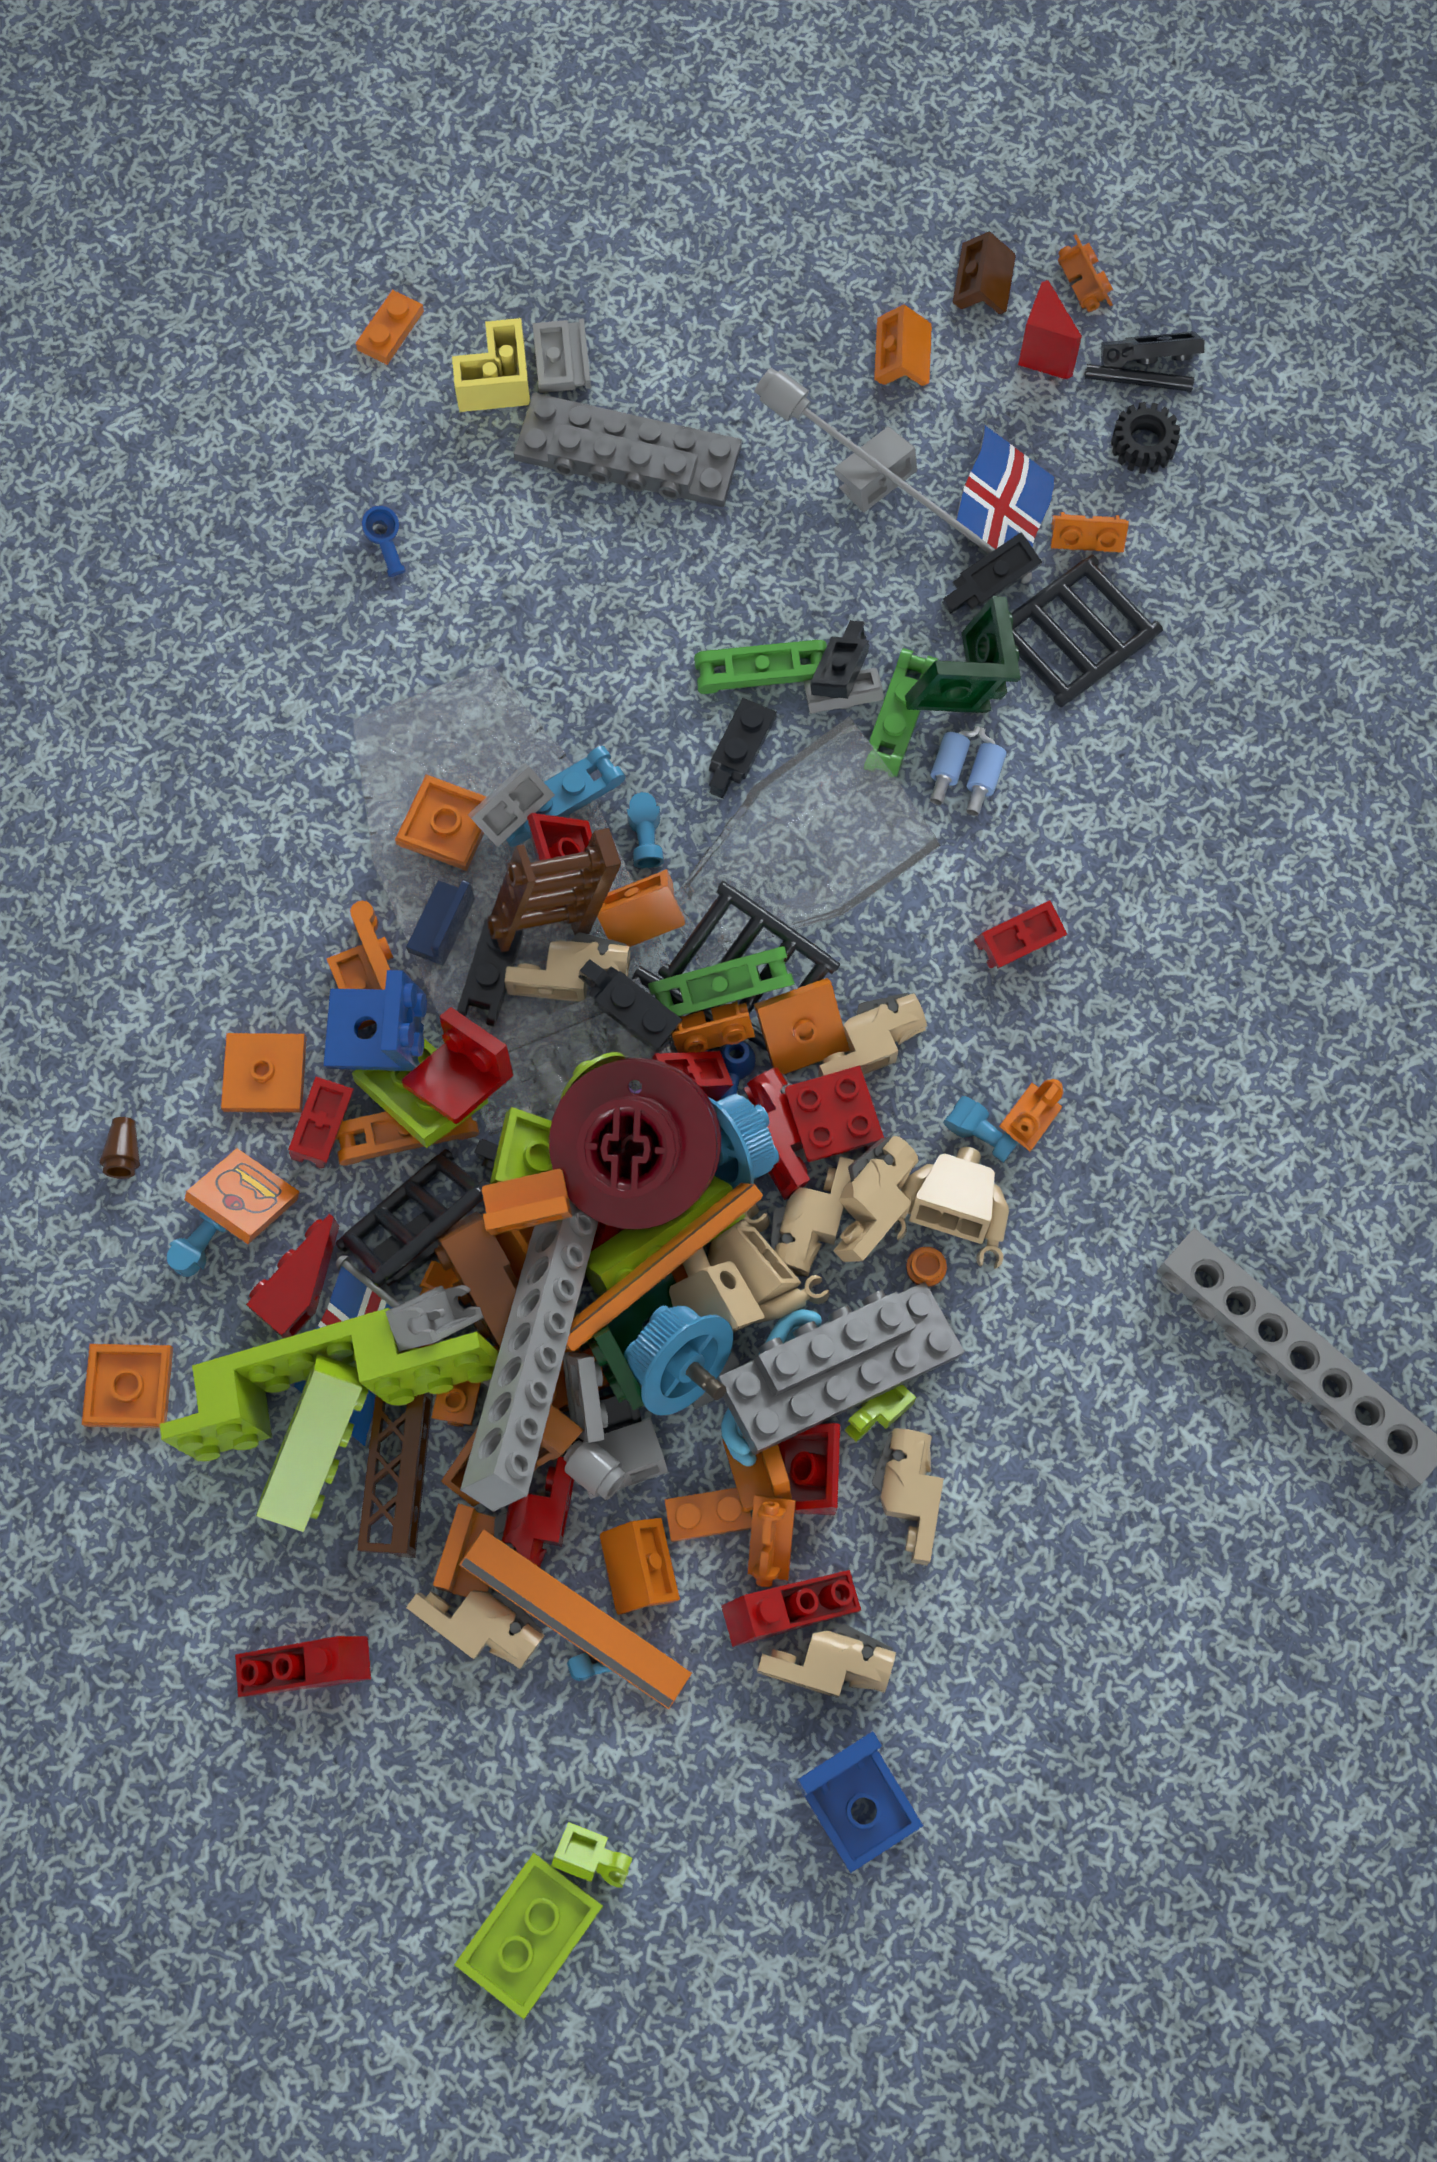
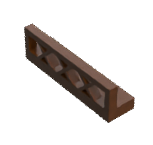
M429 1392L414 1396V1400L407 1404L406 1412L394 1422L385 1413L386 1402L375 1395L357 1548L360 1552L394 1554L405 1558L416 1557L433 1394ZM385 1420L389 1426L382 1431L383 1421ZM403 1423H405L404 1434L398 1429ZM395 1432L403 1442L402 1452L388 1464L380 1454L381 1442ZM380 1461L384 1468L378 1472V1464ZM400 1464V1470H399V1476H398L397 1473H396L393 1469L396 1468V1467ZM387 1474H390L398 1483L397 1495L383 1505L375 1495L376 1484ZM375 1503L379 1510L373 1514V1508ZM395 1506V1514L393 1517L390 1514L389 1510H391ZM385 1515L393 1525L391 1544L369 1543L371 1526Z

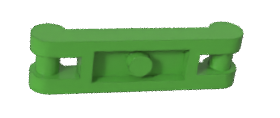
M808 640L698 652L694 655L695 668L700 673V677L697 678L698 692L709 694L725 689L812 680L826 650L827 643L824 640ZM800 658L810 659L811 664L801 665ZM725 666V673H714V668Z
M906 648L901 650L896 669L861 762V766L870 769L873 766L886 769V774L895 777L899 774L921 710H907L905 695L918 680L907 677L906 674L908 669L920 672L921 678L935 660H938V658L927 656L925 659L913 655L914 651ZM880 746L894 750L892 755L879 752Z
M782 946L649 983L648 987L651 995H655L659 1002L679 1017L795 985L792 973H787L784 962L787 954L785 947ZM769 963L772 978L761 981L757 966ZM680 988L683 1003L674 1005L670 990Z

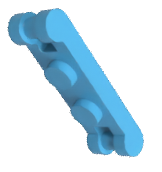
M599 746L593 749L584 759L544 782L555 796L536 813L567 817L619 786L626 776L619 766H614L611 763V755L605 746ZM599 770L602 776L593 781L589 774ZM528 820L506 839L510 847L520 845L531 838Z

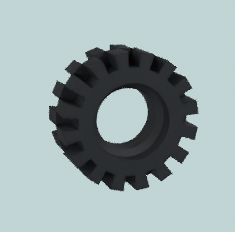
M1139 402L1137 410L1133 404L1127 408V412L1122 411L1116 421L1111 439L1112 453L1114 456L1119 455L1118 462L1121 465L1126 461L1129 462L1127 469L1132 472L1135 466L1140 467L1139 473L1142 474L1146 473L1147 467H1150L1151 473L1158 472L1159 466L1165 468L1169 460L1172 461L1180 439V425H1175L1177 418L1174 414L1167 417L1169 409L1163 407L1161 412L1158 411L1157 403L1152 402L1151 408H1146V402ZM1137 430H1149L1157 435L1159 443L1155 446H1143L1133 440L1132 434Z

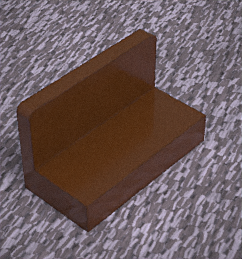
M990 231L962 243L952 303L960 309H965L984 301L998 314H1003L1007 312L1016 255Z

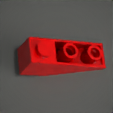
M328 1214L324 1220H316L306 1231L304 1242L296 1250L290 1249L277 1264L279 1269L269 1280H261L249 1294L251 1299L246 1305L283 1339L296 1335L316 1313L340 1227L331 1214Z
M850 1570L745 1594L721 1605L732 1647L862 1611Z
M334 1636L235 1654L238 1697L371 1680L368 1636Z

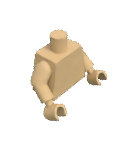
M962 1147L958 1150L956 1157L941 1154L935 1164H926L907 1177L901 1191L912 1203L896 1221L902 1225L897 1240H901L906 1235L907 1225L904 1220L907 1214H910V1222L979 1244H983L984 1238L987 1239L986 1247L982 1248L977 1254L978 1265L980 1267L983 1265V1256L986 1251H991L996 1256L994 1269L1002 1264L1003 1253L998 1246L999 1242L1004 1241L1009 1207L1001 1188L994 1184L995 1172L992 1168L979 1164L981 1160L979 1151L972 1147Z
M756 1204L744 1213L746 1217L711 1241L708 1254L710 1267L727 1261L735 1263L765 1317L755 1323L782 1318L805 1307L807 1300L814 1304H822L829 1297V1290H825L820 1294H814L810 1291L813 1286L822 1282V1277L817 1275L807 1279L804 1289L800 1290L797 1288L801 1284L800 1280L760 1234L769 1226L770 1220L767 1213L762 1214L756 1220H751L759 1212Z

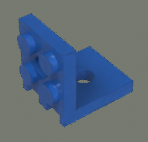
M387 970L385 990L330 989L324 1066L327 1069L412 1071L420 1064L418 1056H422L424 1050V1025L421 1023V1017H425L427 1011L426 993L403 970ZM374 1020L377 1024L374 1036L369 1039H360L358 1036L359 1026L364 1021Z
M873 1731L795 1781L849 1873L854 1872L924 1826L880 1755L878 1749L883 1746ZM859 1798H867L875 1805V1818L868 1824H859L852 1817L851 1807Z

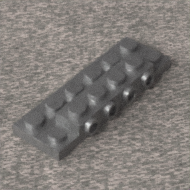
M533 393L513 454L515 461L551 468L561 475H582L600 484L613 482L622 484L635 492L648 490L657 492L664 498L671 500L683 498L724 508L742 447V439Z
M926 1282L899 1294L896 1291L886 1296L883 1290L877 1291L862 1300L864 1307L852 1312L849 1306H844L827 1317L829 1323L817 1327L815 1321L809 1322L793 1332L795 1338L785 1343L781 1341L780 1337L774 1338L758 1348L760 1354L755 1360L718 1376L717 1380L726 1387L723 1399L753 1455L959 1358L965 1351Z

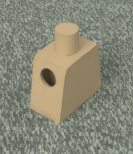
M703 1247L683 1262L688 1277L670 1286L669 1293L673 1307L688 1306L700 1317L706 1315L721 1316L729 1322L733 1333L765 1318L735 1263L727 1261L710 1267Z

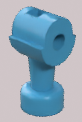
M645 792L637 793L630 800V809H626L628 824L636 832L639 846L633 850V863L635 867L641 869L658 867L664 863L663 849L655 844V830L660 824V806H656L655 798L651 794Z
M961 1096L953 1107L952 1112L943 1121L944 1125L959 1137L966 1138L973 1135L995 1147L992 1155L1004 1163L1018 1142L1006 1132L1004 1134L987 1121L990 1115L984 1106L969 1097Z
M202 1212L199 1213V1216L204 1221L187 1239L179 1238L169 1243L171 1247L167 1253V1262L178 1275L183 1277H190L196 1274L200 1268L204 1269L207 1258L204 1251L217 1230L222 1233L226 1232L224 1227Z

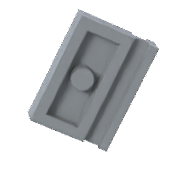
M584 318L579 319V322L568 323V320L532 323L539 393L575 390L577 386H586V389L591 388Z
M578 1350L564 1352L563 1367L570 1419L584 1430L578 1438L588 1443L605 1440L603 1428L608 1426V1415L604 1403H600L598 1386H602L603 1383L601 1367L597 1361H594V1356L584 1352L579 1353Z

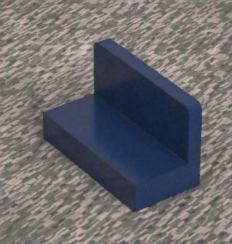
M462 880L458 888L443 881H437L406 946L408 953L444 966L475 900L470 882Z

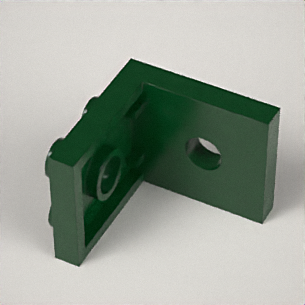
M992 596L961 632L966 662L935 660L905 695L907 710L987 713L991 711L990 699L1001 700L1008 693L1006 682H1018L1021 679L1018 664L1019 650L1014 642L1012 631L1013 616L1009 612L1007 597Z
M671 1273L587 1340L600 1367L605 1364L609 1365V1368L602 1372L619 1403L627 1399L633 1411L644 1405L641 1396L642 1390L628 1365V1361L624 1358V1353L627 1347L640 1335L643 1322L647 1318L651 1317L661 1306L673 1308L669 1290L670 1286L676 1284V1281Z

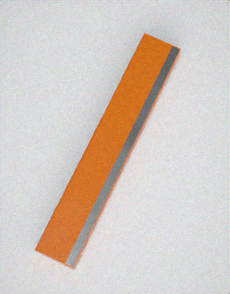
M749 1183L737 1185L664 1244L657 1252L648 1257L631 1273L575 1316L565 1349L570 1351L578 1349L760 1201L763 1195L755 1184Z
M482 1529L458 1564L667 1709L671 1707L692 1672L484 1529Z

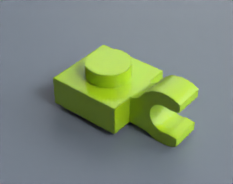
M902 1384L861 1404L862 1408L849 1418L848 1422L851 1424L844 1431L857 1442L871 1429L876 1421L887 1429L914 1405L916 1397Z
M568 1822L554 1854L551 1867L592 1882L595 1872H597L608 1884L623 1888L632 1858L624 1853L606 1849L608 1837Z

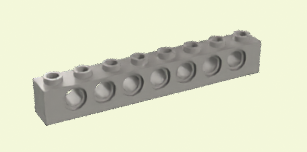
M570 1200L573 1217L534 1226L460 1490L492 1511H496L528 1495L598 1221L586 1215Z
M1194 1228L1159 1267L1157 1272L1162 1275L1161 1282L1166 1288L1177 1295L1183 1293L1194 1303L1192 1305L1193 1310L1208 1322L1214 1320L1225 1330L1223 1332L1225 1338L1239 1349L1247 1348L1257 1357L1255 1362L1260 1369L1270 1376L1277 1374L1289 1385L1287 1387L1288 1392L1296 1400L1303 1404L1309 1402L1321 1412L1319 1418L1326 1426L1336 1432L1342 1430L1353 1440L1351 1443L1352 1447L1366 1459L1371 1460L1374 1458L1386 1468L1384 1474L1395 1485L1401 1488L1407 1486L1411 1490L1421 1485L1436 1468L1437 1434L1198 1230ZM1203 1271L1208 1273L1212 1278L1213 1286L1210 1288L1200 1286L1195 1280V1272ZM1227 1298L1238 1299L1243 1304L1244 1314L1236 1315L1230 1312L1226 1304ZM1259 1325H1267L1273 1329L1276 1336L1275 1342H1267L1260 1337L1258 1333ZM1291 1352L1301 1353L1306 1358V1370H1300L1293 1366L1290 1360ZM1324 1379L1332 1380L1337 1384L1339 1388L1338 1398L1330 1397L1324 1392L1322 1386ZM1356 1407H1363L1370 1413V1426L1363 1425L1356 1419ZM1389 1434L1396 1435L1402 1440L1404 1445L1402 1454L1395 1453L1390 1449L1388 1445Z

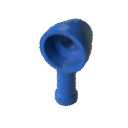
M385 506L370 508L362 519L363 533L369 541L379 544L388 568V577L403 574L406 570L404 565L401 564L393 541L399 530L398 517L393 510ZM381 524L386 528V532L384 534H377L374 532L373 527Z
M744 1041L733 1045H723L719 1050L733 1083V1086L719 1100L732 1094H737L740 1079L746 1078L754 1070L756 1063L755 1053L752 1047ZM739 1050L744 1055L740 1059H734L730 1056V1052Z

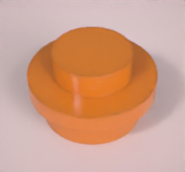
M920 1247L910 1254L906 1270L909 1278L915 1284L919 1285L926 1282L928 1287H932L943 1280L947 1271V1262L939 1250L933 1247Z

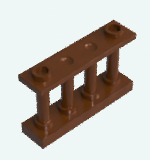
M610 829L593 831L584 852L530 862L524 844L516 845L511 861L507 863V872L491 916L487 918L490 936L492 939H497L501 952L509 951L516 931L565 921L566 924H571L574 936L580 932L590 934L621 866Z

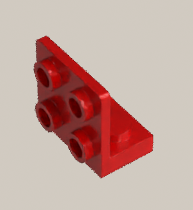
M450 1007L439 1016L444 1033L442 1035L444 1044L402 1079V1084L409 1092L454 1124H458L514 1075L507 1045Z
M860 1065L789 1085L785 1088V1095L808 1162L864 1147L866 1152L881 1138H884Z

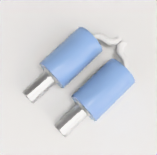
M975 726L973 731L947 732L943 735L930 774L931 778L936 781L930 798L933 804L942 805L948 786L958 783L970 746V740L967 737H973L978 733L980 738L987 743H982L979 746L968 779L967 788L972 792L966 812L972 816H978L985 796H992L994 794L1007 753L1004 748L996 745L993 739L985 735V728Z

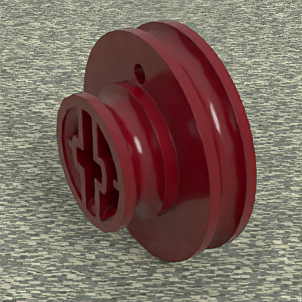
M646 1058L617 1060L597 1067L583 1075L562 1097L554 1113L549 1134V1154L553 1170L561 1169L563 1171L570 1201L591 1218L606 1225L624 1229L655 1227L669 1222L684 1213L697 1202L709 1187L718 1168L721 1153L720 1125L715 1109L707 1094L690 1076L680 1069L665 1062ZM632 1080H638L642 1084L640 1093H633L629 1089V1084ZM613 1121V1130L604 1136H600L606 1125ZM633 1131V1142H643L644 1150L632 1156L631 1174L632 1148H622L621 1140L631 1135ZM658 1156L657 1161L651 1168V1160ZM605 1161H611V1169Z

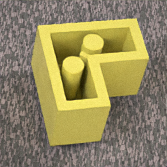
M521 318L486 321L488 353L452 356L454 385L459 412L527 406L530 404Z

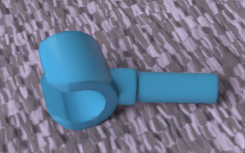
M587 1653L574 1656L567 1662L570 1674L576 1681L588 1679L596 1674L613 1672L600 1662L592 1665Z

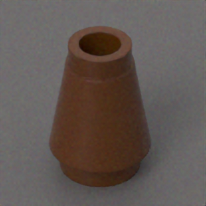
M116 1117L112 1119L99 1161L103 1166V1173L108 1177L117 1179L131 1178L140 1166L136 1121L131 1118Z

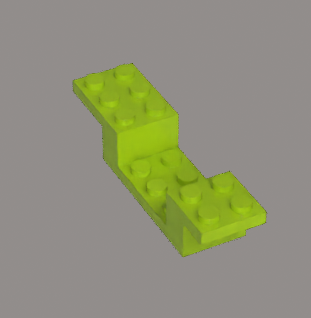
M389 1308L192 1365L198 1413L159 1424L161 1440L189 1455L196 1461L201 1462L217 1459L220 1457L221 1452L231 1449L249 1450L257 1447L259 1441L272 1438L266 1392H282L289 1389L292 1383L303 1380L307 1381L317 1354L357 1367L359 1383L387 1404L397 1406L408 1404L414 1400V1396L424 1393L442 1394L449 1392L454 1388L453 1385L466 1381L479 1383L491 1379L499 1351L477 1331L422 1348L416 1347L398 1351L385 1312Z

